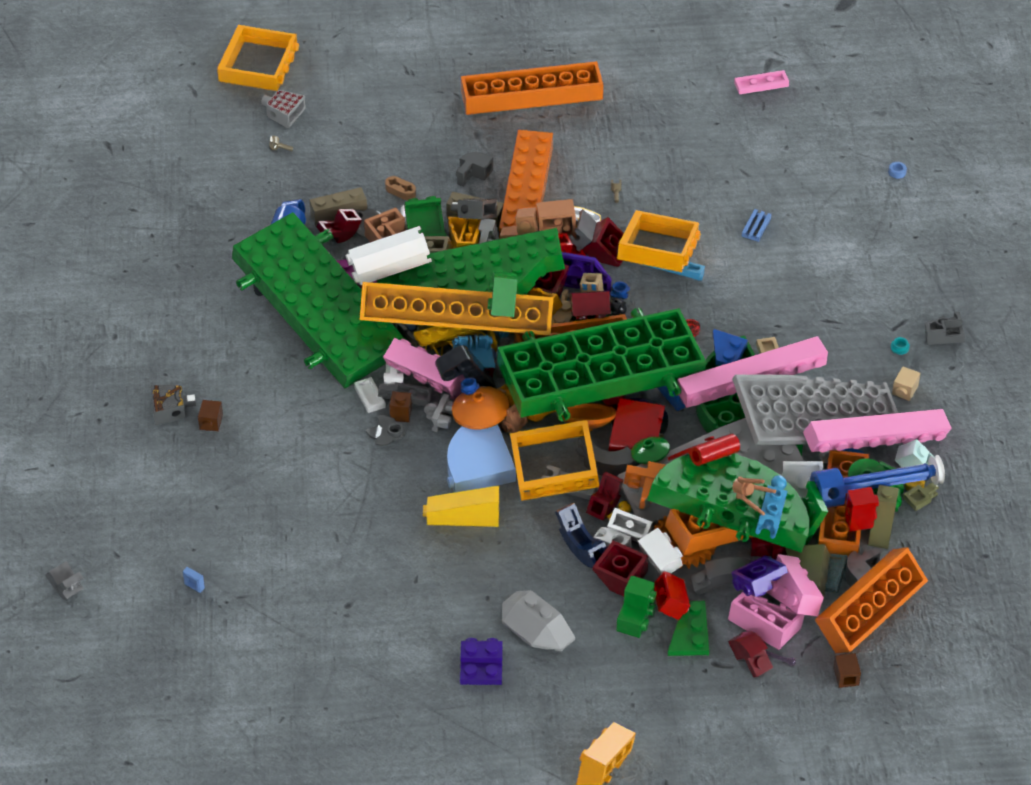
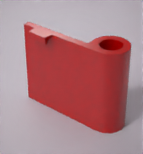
M619 398L609 442V451H619L626 447L632 450V447L644 438L659 437L665 405Z
M728 434L716 439L714 436L704 439L707 442L690 447L667 458L670 461L689 454L692 462L700 466L738 453L740 442L735 434Z

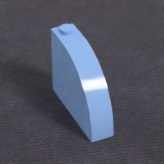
M498 424L486 429H468L462 426L454 434L447 453L449 476L447 477L449 488H453L454 493L516 481V468Z

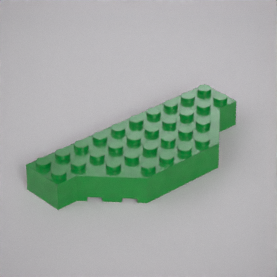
M557 228L433 252L426 255L427 259L431 258L432 262L379 279L377 283L492 292L489 291V277L493 276V272L496 271L516 273L518 279L516 294L523 295L527 294L535 286V282L539 277H543L549 272L563 270L565 266Z

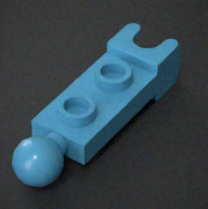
M781 475L774 476L771 480V486H767V488L775 489L776 493H765L761 508L765 515L762 516L760 514L755 530L756 534H760L762 529L769 530L770 538L772 539L777 534L787 491L784 490L787 482Z

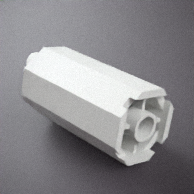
M420 226L348 250L349 254L345 256L348 265L353 266L354 272H352V277L355 283L359 282L361 286L363 282H373L432 262L431 258L427 259L426 256L430 253L423 233H418V230H421Z

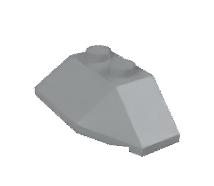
M532 590L516 591L502 602V624L531 647L555 649V651L561 652L575 641V636L562 614Z

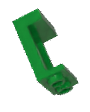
M430 196L425 200L412 198L405 202L404 210L407 230L420 226L421 230H418V233H423L424 236H447L443 222L441 198Z

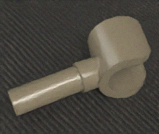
M277 136L270 137L269 147L272 150L283 148L293 151L292 146L279 143Z
M613 179L611 180V191L614 192L615 203L619 202V192L622 185L620 179L619 183H613Z

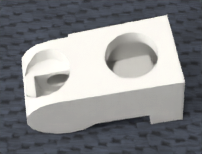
M606 527L599 528L593 536L598 541H604L606 547L614 540L632 548L631 536Z

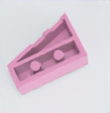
M778 554L776 561L786 565L788 573L782 575L778 580L771 581L773 589L767 591V593L797 614L818 617L823 595L814 581H810L807 577L808 572L806 569H802L799 564L801 561L798 557Z
M742 592L731 602L728 620L746 631L755 632L763 641L778 650L802 628L805 615L797 614L793 610L786 608L782 603L778 606L767 602L768 599L753 595L746 596Z

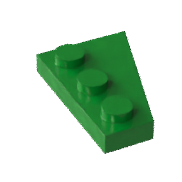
M807 481L806 488L808 492L806 497H802L809 517V533L805 545L809 543L828 513L827 506L815 481Z
M689 601V610L677 622L667 656L709 655L705 601Z

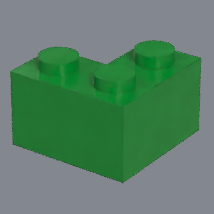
M494 271L493 276L489 277V291H492V298H488L487 310H491V315L514 317L518 280L516 273Z
M635 576L630 577L624 590V604L617 617V632L640 638L642 632L647 630L649 625L648 618L650 615L653 616L656 604H654L657 592L654 591L655 582Z

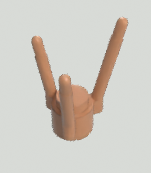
M738 477L733 483V491L737 493L736 498L744 501L764 516L765 512L745 496L751 495L754 489L770 493H776V490L752 484H763L765 482L763 479Z

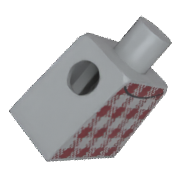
M278 90L273 97L264 95L261 104L266 106L268 118L286 128H290L306 109L304 95Z

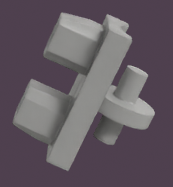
M448 394L442 396L439 404L437 402H433V404L428 403L424 408V412L427 414L426 417L431 419L434 424L432 431L437 432L439 427L449 429L451 426L452 417L446 414L452 415L453 402L450 401Z

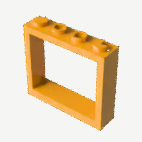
M238 25L217 68L218 81L278 91L280 85L284 83L285 74L289 72L290 63L294 61V54L299 49L297 35ZM244 42L286 49L275 75L232 69Z
M636 210L619 242L617 259L682 272L684 266H688L689 258L692 257L693 249L696 248L697 241L700 239L699 223ZM639 230L688 239L681 254L633 244Z
M587 420L510 433L521 501L599 487ZM584 436L591 470L524 482L518 447Z

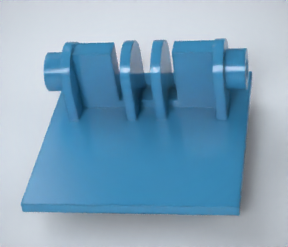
M469 335V337L457 336V338L452 340L453 349L461 345L467 346L485 368H495L491 349L492 337L486 335L479 336L478 339L477 335H475L474 340H472V336Z

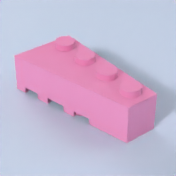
M393 339L383 356L387 365L408 376L411 373L414 374L413 377L420 383L426 384L428 382L435 388V391L441 394L443 391L447 392L452 400H455L461 394V382L465 379L463 374L453 380L444 381L435 365V361L440 357L439 355H431L422 347L418 346L416 348L411 346V343L405 339Z

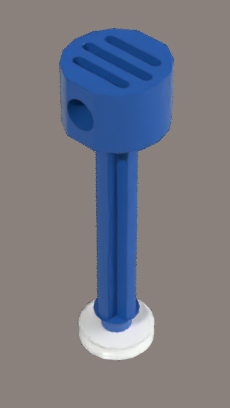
M936 455L935 458L933 456L929 457L928 464L924 463L922 465L844 478L838 468L813 471L810 481H815L827 508L843 505L848 490L868 487L875 489L879 485L893 486L929 480L930 478L934 485L938 483L943 484L945 470L940 456Z

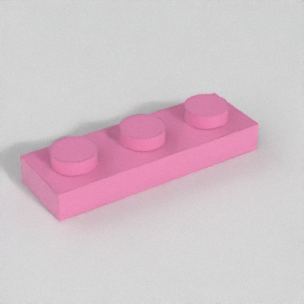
M783 70L735 78L734 84L739 94L789 87V80Z

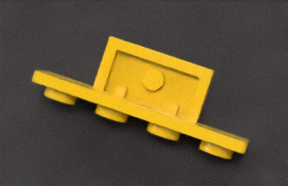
M434 326L416 331L413 336L420 346L429 345L431 349H434L430 344L438 348L442 346L444 340L448 339L452 343V340L457 338V336L479 330ZM445 341L443 346L448 345L450 343L448 341Z

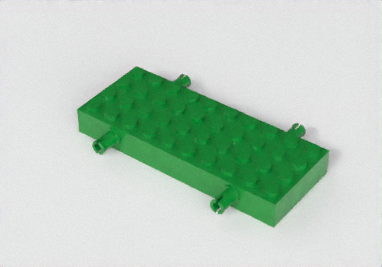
M292 212L233 245L232 259L246 274V276L236 280V284L241 291L254 284L314 353L304 359L306 367L308 366V369H312L322 362L345 389L385 365L386 362L383 356L393 339L401 340L405 338L390 322L360 320L362 289L322 245L333 239L331 231L329 232V229H325V231L314 236Z
M635 308L631 311L632 319L536 339L533 331H529L531 337L527 331L522 336L524 342L498 347L497 364L520 417L555 410L560 421H563L562 415L565 421L570 418L571 415L567 407L666 386L670 396L674 397L673 391L675 396H678L681 393L678 379L705 371L706 360L680 308L644 316L641 308H638L639 314Z

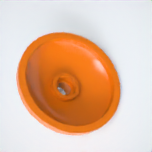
M479 386L474 394L467 395L461 393L454 400L452 415L454 420L465 428H490L503 421L507 416V410L510 408L509 399L499 389Z
M586 403L567 407L571 416L566 421L563 415L562 418L565 423L587 420L590 432L613 421L616 416V410L605 404Z

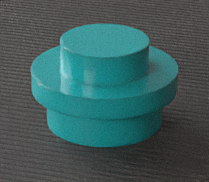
M897 337L892 341L891 350L894 353L903 355L909 351L910 345L907 339Z

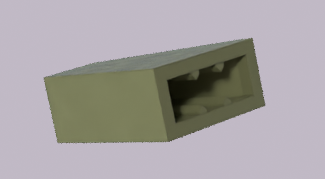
M879 485L877 492L879 506L876 507L877 519L874 520L873 528H871L868 546L888 549L899 488Z
M825 544L804 545L802 553L785 548L788 556L800 559L801 562L799 564L802 569L807 570V577L810 581H814L823 597H825L830 553Z

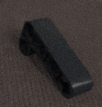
M467 346L455 347L435 361L438 372L444 381L453 380L463 374L465 378H475L479 386L496 388L490 373Z

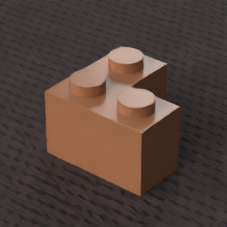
M573 199L536 203L540 231L557 228L558 233H567L569 237L573 235L576 239V214Z
M397 208L364 220L365 236L371 243L405 231V218Z
M536 208L518 209L515 217L517 226L502 227L500 239L538 232L539 224Z

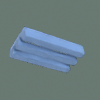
M754 209L742 231V237L759 242L771 220L772 214L768 213L765 215V212L761 211V213H758V210ZM756 217H757V220H756V222H755L753 228L751 229L750 233L748 234V232H749V230H750L752 224L754 223V221H755V219H756ZM763 219L764 222H763V224L761 225V227H760V229H759L757 235H756V236H753L754 233H755V231L757 230V228H758V226H759L761 220Z

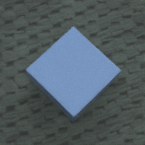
M186 567L183 570L184 584L201 593L205 589L203 575Z

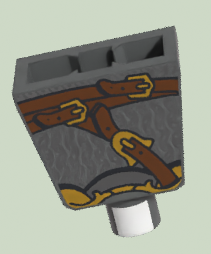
M459 199L458 202L451 204V212L458 213V218L497 217V199Z
M151 385L155 425L183 419L186 417L185 407L196 406L195 394L183 396L182 386Z

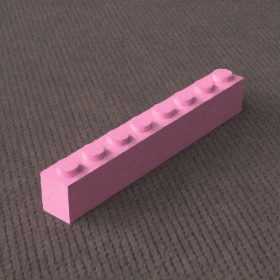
M816 336L679 378L678 385L681 388L679 396L686 408L697 406L704 402L737 393L732 380L735 375H795L826 365L828 351L819 337Z
M937 409L811 421L803 434L811 452L820 451L823 453L829 450L841 451L848 448L859 449L868 446L873 448L878 445L906 444L916 439L920 443L928 440L940 441L946 437L952 428L944 410Z

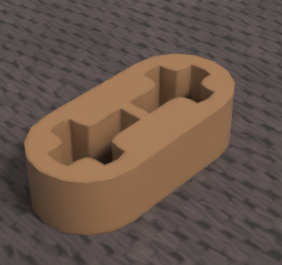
M396 176L388 177L385 180V189L388 193L404 200L416 197V186Z

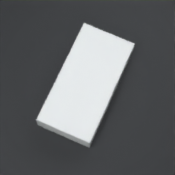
M372 377L354 382V388L368 413L386 408L384 399L378 397V388Z

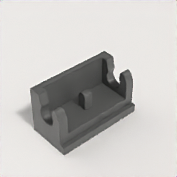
M584 209L579 211V220L576 218L577 228L575 232L578 235L577 239L573 235L569 237L578 251L592 242L596 227V221Z

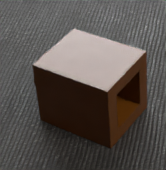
M392 391L389 407L390 417L394 418L395 421L410 422L412 411L411 393Z
M202 400L198 415L199 429L219 432L223 417L222 401Z
M856 653L835 655L833 669L838 688L859 686L861 671Z

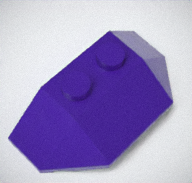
M562 252L564 264L569 266L564 287L580 289L583 273H602L604 291H609V293L611 292L612 279L595 257Z

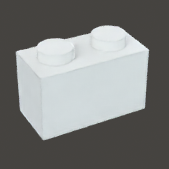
M614 508L607 527L631 536V540L638 542L639 539L651 532L652 521Z
M656 528L638 540L640 550L643 554L648 555V560L659 575L664 571L671 574L683 566L681 561L683 555L677 547L673 548L670 544L672 541L666 532L662 533L659 528Z

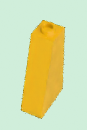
M499 486L427 497V505H423V517H427V525L499 527Z

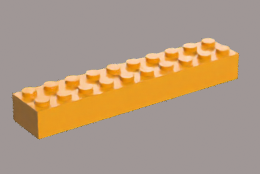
M363 282L360 320L525 333L528 331V334H530L529 331H533L534 334L550 335L553 297L516 294L514 317L491 315V310H487L488 298H492V292Z

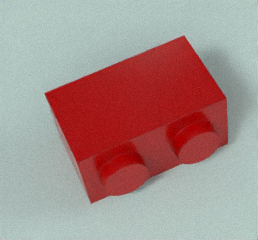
M872 487L848 490L844 517L849 532L873 528L874 520L877 519L876 507L879 506L878 496L874 495Z
M664 571L654 584V591L657 592L656 602L658 611L679 620L683 614L688 612L690 607L685 582L683 579Z

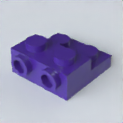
M765 555L732 571V584L737 591L743 590L746 596L760 597L773 589L771 581L778 580L782 575L788 573L787 567Z
M467 638L465 641H461L460 685H502L503 641H498L496 638H488L486 641Z

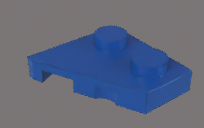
M716 329L713 330L712 337L714 340L716 365L722 366L740 360L748 345V340Z

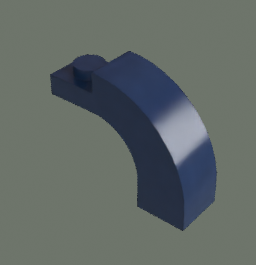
M570 503L555 511L561 525L559 531L567 546L579 561L592 568L607 549L604 541L594 539L589 534L575 503Z

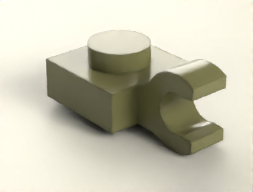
M933 482L924 488L917 485L905 492L903 499L914 511H917L931 503V499L938 495L936 490L939 487L934 485Z

